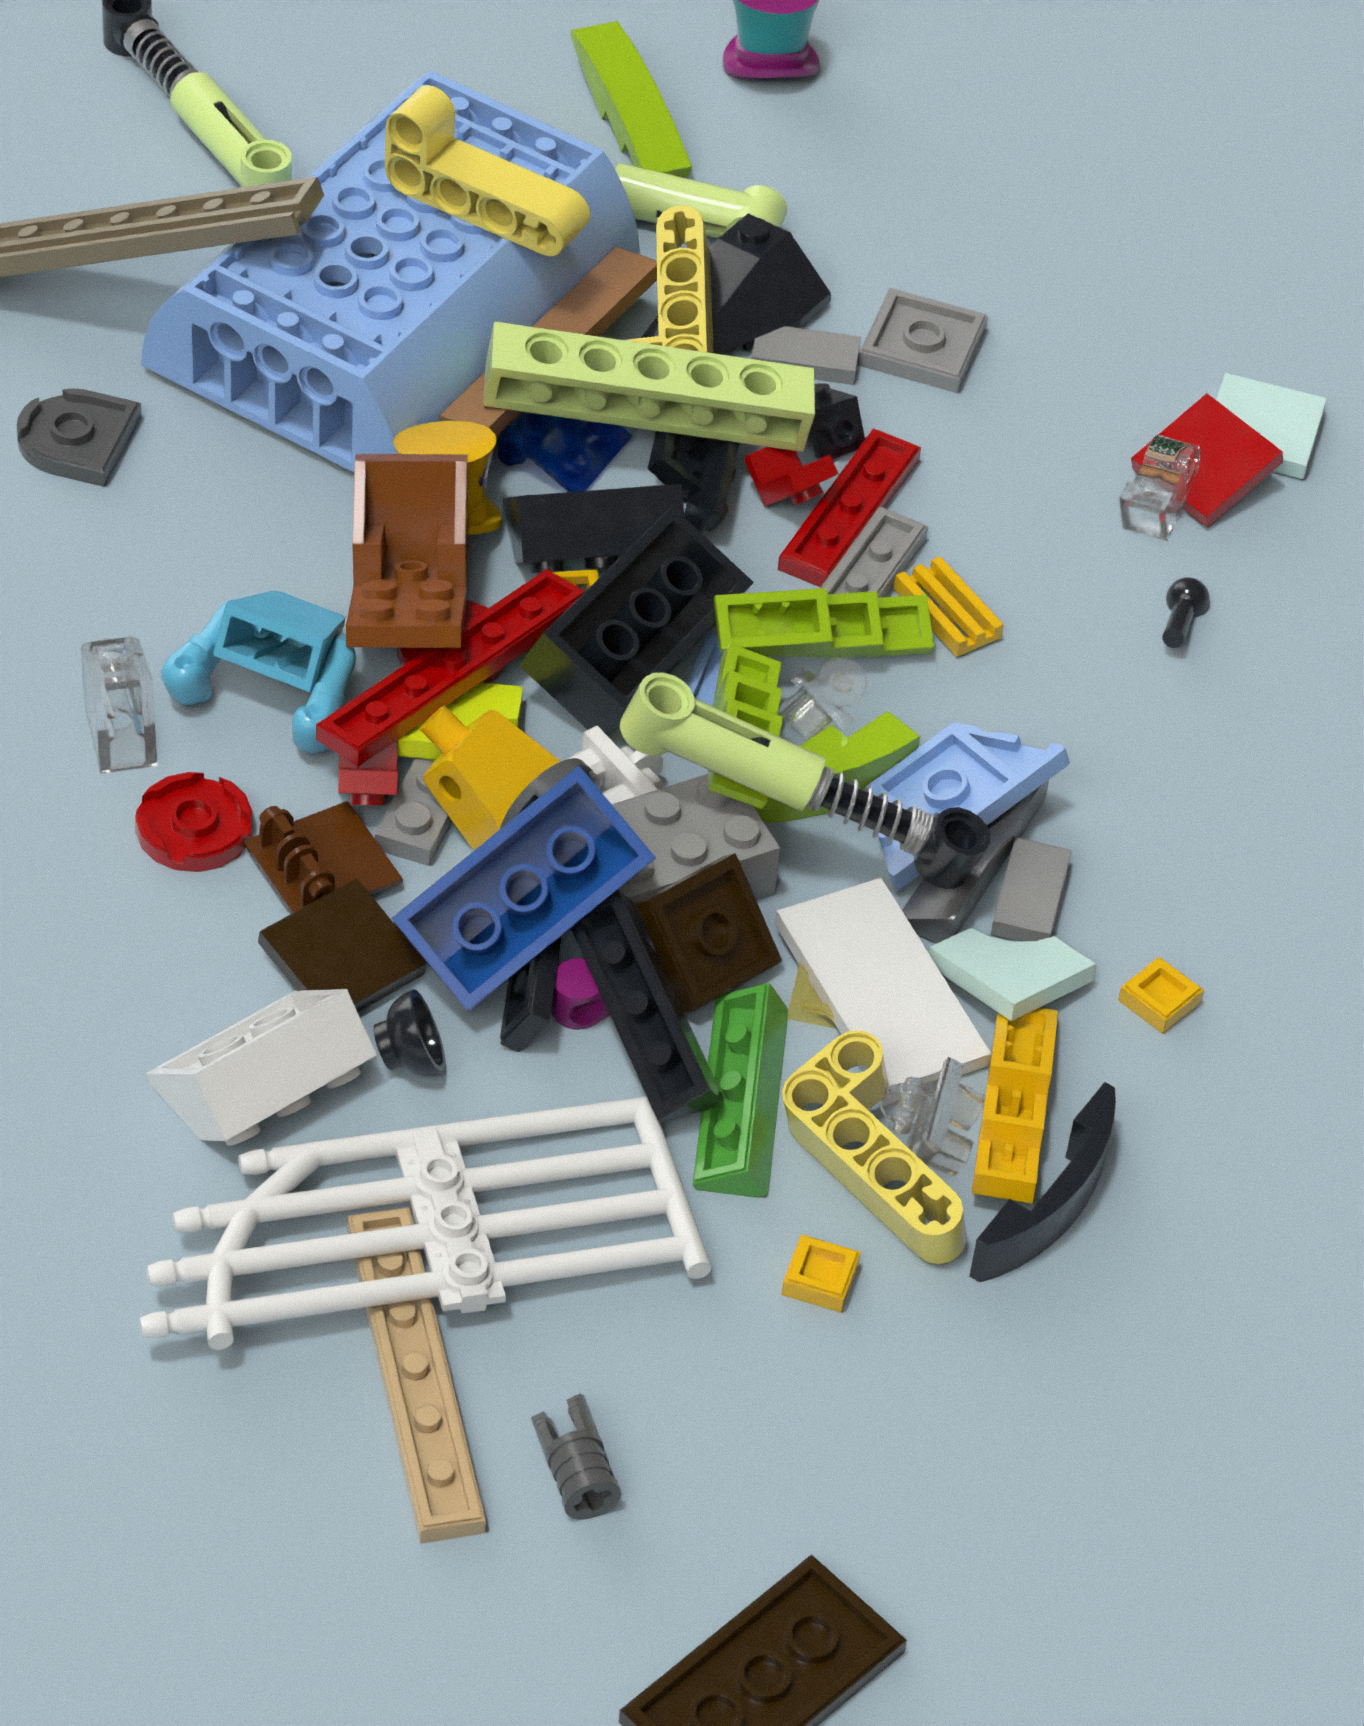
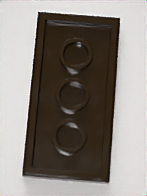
M811 1554L621 1708L619 1723L622 1726H818L905 1652L907 1639Z

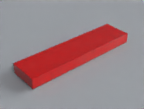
M873 428L779 555L777 570L821 588L879 506L886 508L920 459L921 447Z

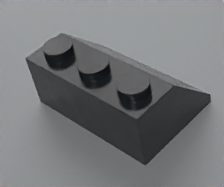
M682 484L503 498V510L515 563L530 562L531 573H541L546 569L551 572L564 571L563 560L578 558L585 559V569L611 567L618 560L617 555H623L671 506L684 516Z

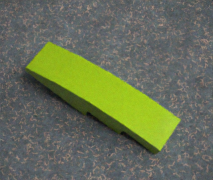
M613 21L571 30L570 37L601 120L609 118L621 153L629 151L633 165L636 167L678 177H687L692 165L676 125L653 77L620 23Z
M826 588L715 595L714 597L720 653H724L729 643L764 656L816 658L930 654L934 648L927 594L878 598L877 591L827 594Z
M729 643L721 657L713 707L779 737L783 719L782 716L778 715L782 689L777 686L782 662ZM708 770V790L760 809H764L766 806L767 796Z

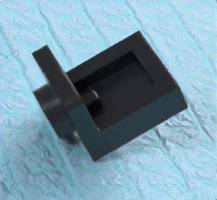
M826 383L814 384L815 415L810 432L815 457L820 459L830 454L833 459L856 451L865 440L857 396L831 389L830 385Z

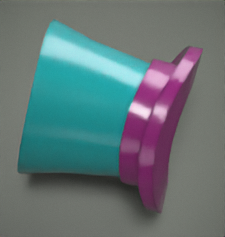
M733 0L738 34L732 38L724 50L722 61L724 71L732 76L744 78L805 77L816 74L819 71V58L814 49L809 45L807 39L819 0Z

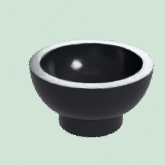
M415 989L410 990L394 1001L389 1008L387 1020L374 1024V1037L380 1056L389 1070L403 1066L409 1072L416 1075L432 1076L444 1073L446 1068L445 1054L433 1015L422 995Z

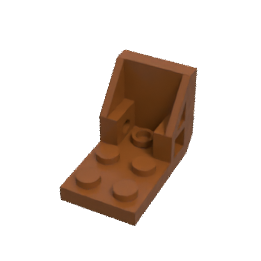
M356 454L352 539L353 591L346 621V647L461 648L469 590L468 454Z

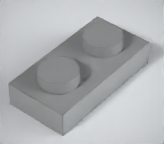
M415 758L397 791V795H395L375 833V840L384 853L429 866L452 820L424 783L423 774L435 760Z

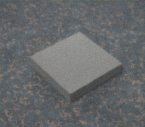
M889 288L859 352L858 366L958 393L986 330L988 315Z

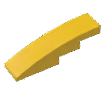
M1037 1008L1013 1021L1008 1020L997 1012L975 1160L972 1194L1033 1204L1040 1147L1045 1124L1047 1096L1052 1074L1058 1018L1057 1010Z

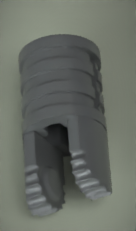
M579 1393L566 1400L569 1407V1416L577 1431L569 1432L559 1437L553 1420L548 1418L544 1411L531 1417L548 1467L552 1472L555 1482L557 1481V1488L560 1496H562V1504L566 1514L575 1519H589L604 1514L613 1508L620 1500L621 1489L611 1467H609L606 1453H604L603 1442L585 1396Z

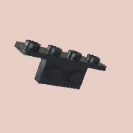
M656 431L647 469L665 485L682 484L683 497L687 499L684 517L701 533L705 530H714L721 524L728 512V505L726 503L730 484L736 474L734 464L737 450L741 443Z

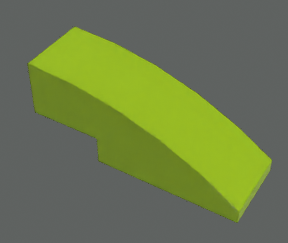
M886 711L849 737L845 736L833 725H830L801 744L800 747L826 758L825 767L833 768V776L842 772L844 782L847 783L857 779L859 788L863 790L865 786L919 747L920 735L892 713ZM769 797L764 809L753 806L764 823L786 822L830 812V810L821 806L816 812L812 808L808 809V806L800 812Z

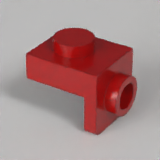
M764 447L746 455L744 458L764 506L789 496L793 505H798L824 493L820 483L839 474L830 454L802 465L797 452L794 450Z
M398 740L359 767L339 755L338 793H350L351 805H385V794L397 795Z

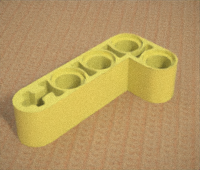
M431 85L419 87L387 119L385 172L390 183L404 195L545 256H556L589 222L591 216L590 208L586 200L577 191L454 138L455 108L451 99L439 88Z
M678 205L670 207L660 215L656 225L659 336L628 339L625 341L713 353L711 262L701 214L690 206ZM686 243L687 248H682V244Z
M859 1030L845 1032L791 1074L784 1083L782 1095L789 1131L813 1157L918 1257L928 1263H949L960 1256L967 1242L962 1201L955 1191L868 1111L882 1099L888 1087L882 1045L875 1036L868 1032ZM862 1065L869 1067V1069L860 1073L847 1072L854 1066ZM811 1103L824 1104L823 1107L817 1110H801L802 1107ZM858 1141L865 1143L864 1146L855 1150L842 1148L849 1142ZM899 1180L907 1183L900 1189L890 1190L883 1188L890 1181ZM925 1217H926V1219L929 1221V1223H928L927 1225H926V1222H925Z

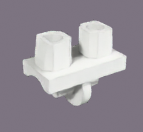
M598 726L583 732L582 751L568 758L581 759L600 778V791L611 804L661 789L664 786V782L658 777L664 764L663 758L660 755H648L639 751L634 752L629 746L619 749Z

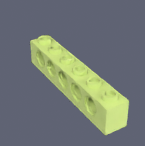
M494 321L485 361L483 406L803 452L815 415L814 368Z

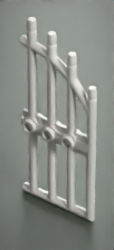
M647 1096L279 1146L273 1147L271 1151L257 1149L243 1153L238 1157L241 1174L260 1175L267 1174L269 1170H275V1173L244 1200L209 1204L203 1209L198 1206L187 1207L173 1213L175 1232H199L205 1227L210 1228V1230L226 1228L214 1252L183 1257L178 1262L172 1259L162 1260L146 1267L148 1284L153 1286L175 1285L177 1281L190 1283L208 1280L206 1305L174 1309L172 1313H166L165 1311L152 1312L139 1318L141 1337L146 1338L168 1337L170 1333L181 1335L207 1331L209 1347L221 1350L233 1343L232 1327L433 1297H439L443 1311L458 1309L461 1314L484 1311L486 1306L490 1304L504 1303L506 1295L503 1287L683 1261L687 1275L690 1278L699 1279L710 1273L711 1264L663 1129L655 1116ZM628 1123L635 1124L641 1144L473 1168L465 1167L459 1148L462 1146ZM396 1156L402 1173V1178L290 1193L319 1166ZM645 1168L651 1169L658 1189L480 1215L474 1196L475 1192ZM410 1202L416 1220L415 1225L244 1249L256 1225L263 1222ZM661 1214L667 1215L674 1237L496 1263L488 1239ZM419 1249L425 1250L431 1272L231 1301L233 1276Z

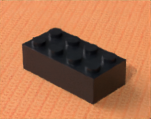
M671 506L541 635L518 665L587 730L598 726L608 736L620 724V720L642 680L652 673L669 674L717 625L714 606L715 595L742 594L754 582Z

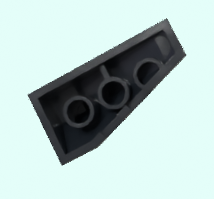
M749 213L746 214L721 235L709 249L714 354H724L739 346L749 351L753 349L754 340L760 336L784 326L800 328L831 301L830 290L792 234ZM658 316L641 338L659 336Z

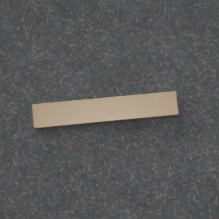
M410 1207L347 1215L348 1234L414 1225ZM420 1249L354 1259L359 1282L425 1273ZM432 1298L365 1307L419 1543L485 1533L486 1519Z

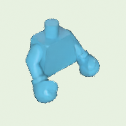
M272 590L224 602L199 635L193 634L188 642L184 643L166 659L160 675L171 698L184 706L194 705L197 702L202 703L211 698L213 691L210 675L221 659L307 692H312L307 704L299 706L294 714L292 738L294 744L301 751L316 754L329 749L316 740V724L344 705V691L356 663V654L353 647H346V634L342 633L345 624V617L343 615L289 594Z

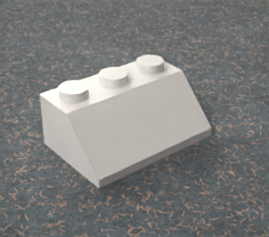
M347 989L299 990L289 993L145 1073L152 1088L200 1140L225 1141L227 1146H232L258 1134L261 1130L258 1123L276 1113L277 1117H284L306 1107L311 1102L308 1094L326 1085L328 1089L352 1081L361 1074L358 1066L377 1056Z

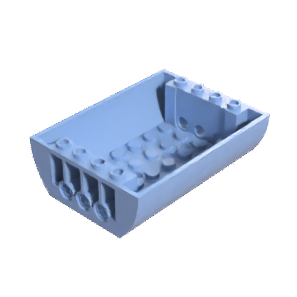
M430 70L418 77L305 177H318L324 197L312 213L310 220L300 226L301 231L298 235L230 244L159 307L145 333L141 366L354 472L356 454H397L393 441L399 432L419 424L440 421L439 415L485 372V361L494 321L532 327L615 247L640 254L638 230L633 210L620 178L603 150ZM431 85L439 88L451 99L455 108L454 138L577 191L586 200L590 208L591 216L589 222L556 256H545L404 195L390 183L385 172L387 119L419 87ZM371 254L376 255L375 257L364 258V257L370 256ZM341 282L346 284L343 286H334Z

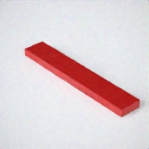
M544 570L464 624L461 648H428L317 723L316 740L359 767L427 720L439 708L449 705L532 648L541 635L585 591L550 570Z

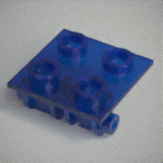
M521 412L500 432L503 438L499 441L498 457L507 466L522 464L527 458H530L567 492L586 491L630 440L632 435L620 425Z

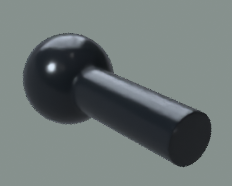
M1192 577L1180 578L1172 583L1167 591L1166 604L1171 610V614L1162 639L1168 647H1180L1184 643L1192 618L1204 614L1209 606L1210 596L1208 589L1200 580Z

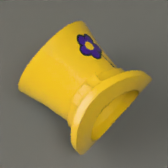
M438 421L409 427L395 436L393 444L397 454H468L469 535L495 531L502 526L500 511L488 500L485 494L489 466L497 440L495 433L490 428L468 421Z

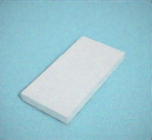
M882 878L777 910L775 926L841 1035L849 1031H865L875 1036L881 1043L888 1081L886 1094L881 1099L882 1102L989 1065L990 1050ZM860 1065L863 1071L869 1069L867 1066Z

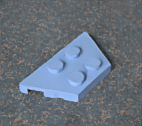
M953 722L867 786H872L873 795L875 796L886 792L888 802L890 803L901 799L903 808L906 810L915 805L916 809L921 808V811L925 810L926 813L929 812L931 815L936 812L941 813L948 808L960 807L978 815L988 825L1067 767L1070 761L1066 748L1061 744L1051 742L1047 750L1022 745L1019 735L1000 731L989 733L980 730L976 726ZM878 833L892 885L899 891L920 875L914 864L913 854L909 855L904 850L900 851V842L894 839L888 845L887 840L889 837Z

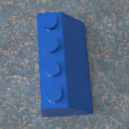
M578 765L394 915L392 920L427 962L432 971L463 1007L470 1012L651 864L656 857Z

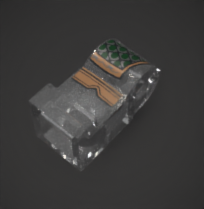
M1161 435L1153 437L1133 482L1127 481L1119 497L1123 529L1166 541L1169 540L1189 497L1191 485L1198 471L1201 457L1200 446ZM1144 510L1158 514L1159 521L1145 519L1140 514V511Z

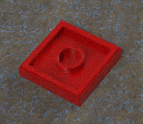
M1208 393L1157 435L1193 445L1185 448L1179 454L1176 464L1160 462L1146 457L1154 438L1131 457L1132 469L1137 473L1140 472L1143 464L1180 473L1181 476L1177 485L1162 481L1160 477H1142L1207 528L1284 462L1282 450Z

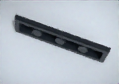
M620 890L616 891L571 928L657 1120L662 1123L712 1108L725 1101L634 903Z

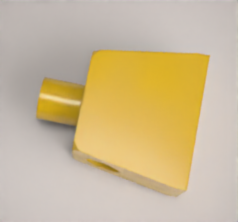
M444 705L420 727L424 735L442 752L423 774L424 783L474 850L500 830L507 811L520 793L537 776L551 766L561 762L502 714L494 710H488L465 726Z

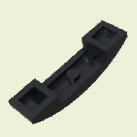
M1104 1082L1075 1117L1065 1158L1071 1162L1030 1211L1009 1199L976 1240L969 1277L980 1283L1017 1269L1048 1249L1077 1220L1095 1191L1102 1173L1115 1116V1087Z

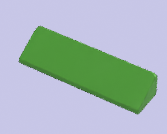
M770 983L726 993L715 1000L708 1065L725 1101L701 1112L692 1183L696 1190L747 1197H764L768 1195L788 1020V1009Z

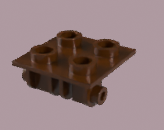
M348 801L294 821L293 816L288 810L280 809L278 806H270L260 814L259 835L243 840L244 846L291 914L356 878L370 895L403 883V878Z

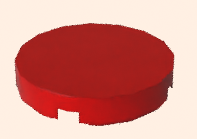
M186 772L167 776L150 786L143 794L142 803L136 809L135 833L141 849L155 862L178 871L202 872L220 868L236 859L246 848L243 840L251 838L253 811L246 794L232 781L219 777V782L212 779H204V773Z

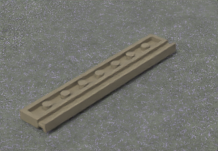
M316 176L0 223V277L298 235L301 231L300 226L310 220L312 213L324 197V193Z

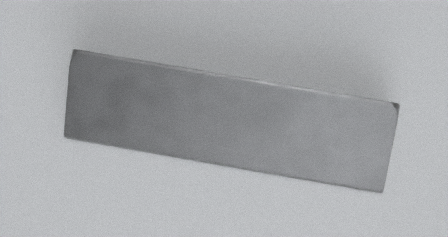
M1049 780L987 825L990 832V844L963 885L955 889H943L930 884L923 878L902 910L916 934L939 943L959 932L1012 851L1015 837L1020 838L1046 799Z

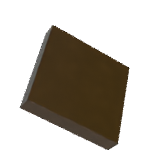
M736 853L722 856L635 903L684 1013L701 1008L783 961Z
M357 878L259 931L258 944L297 991L347 989L357 1012L423 976L426 971L427 962Z

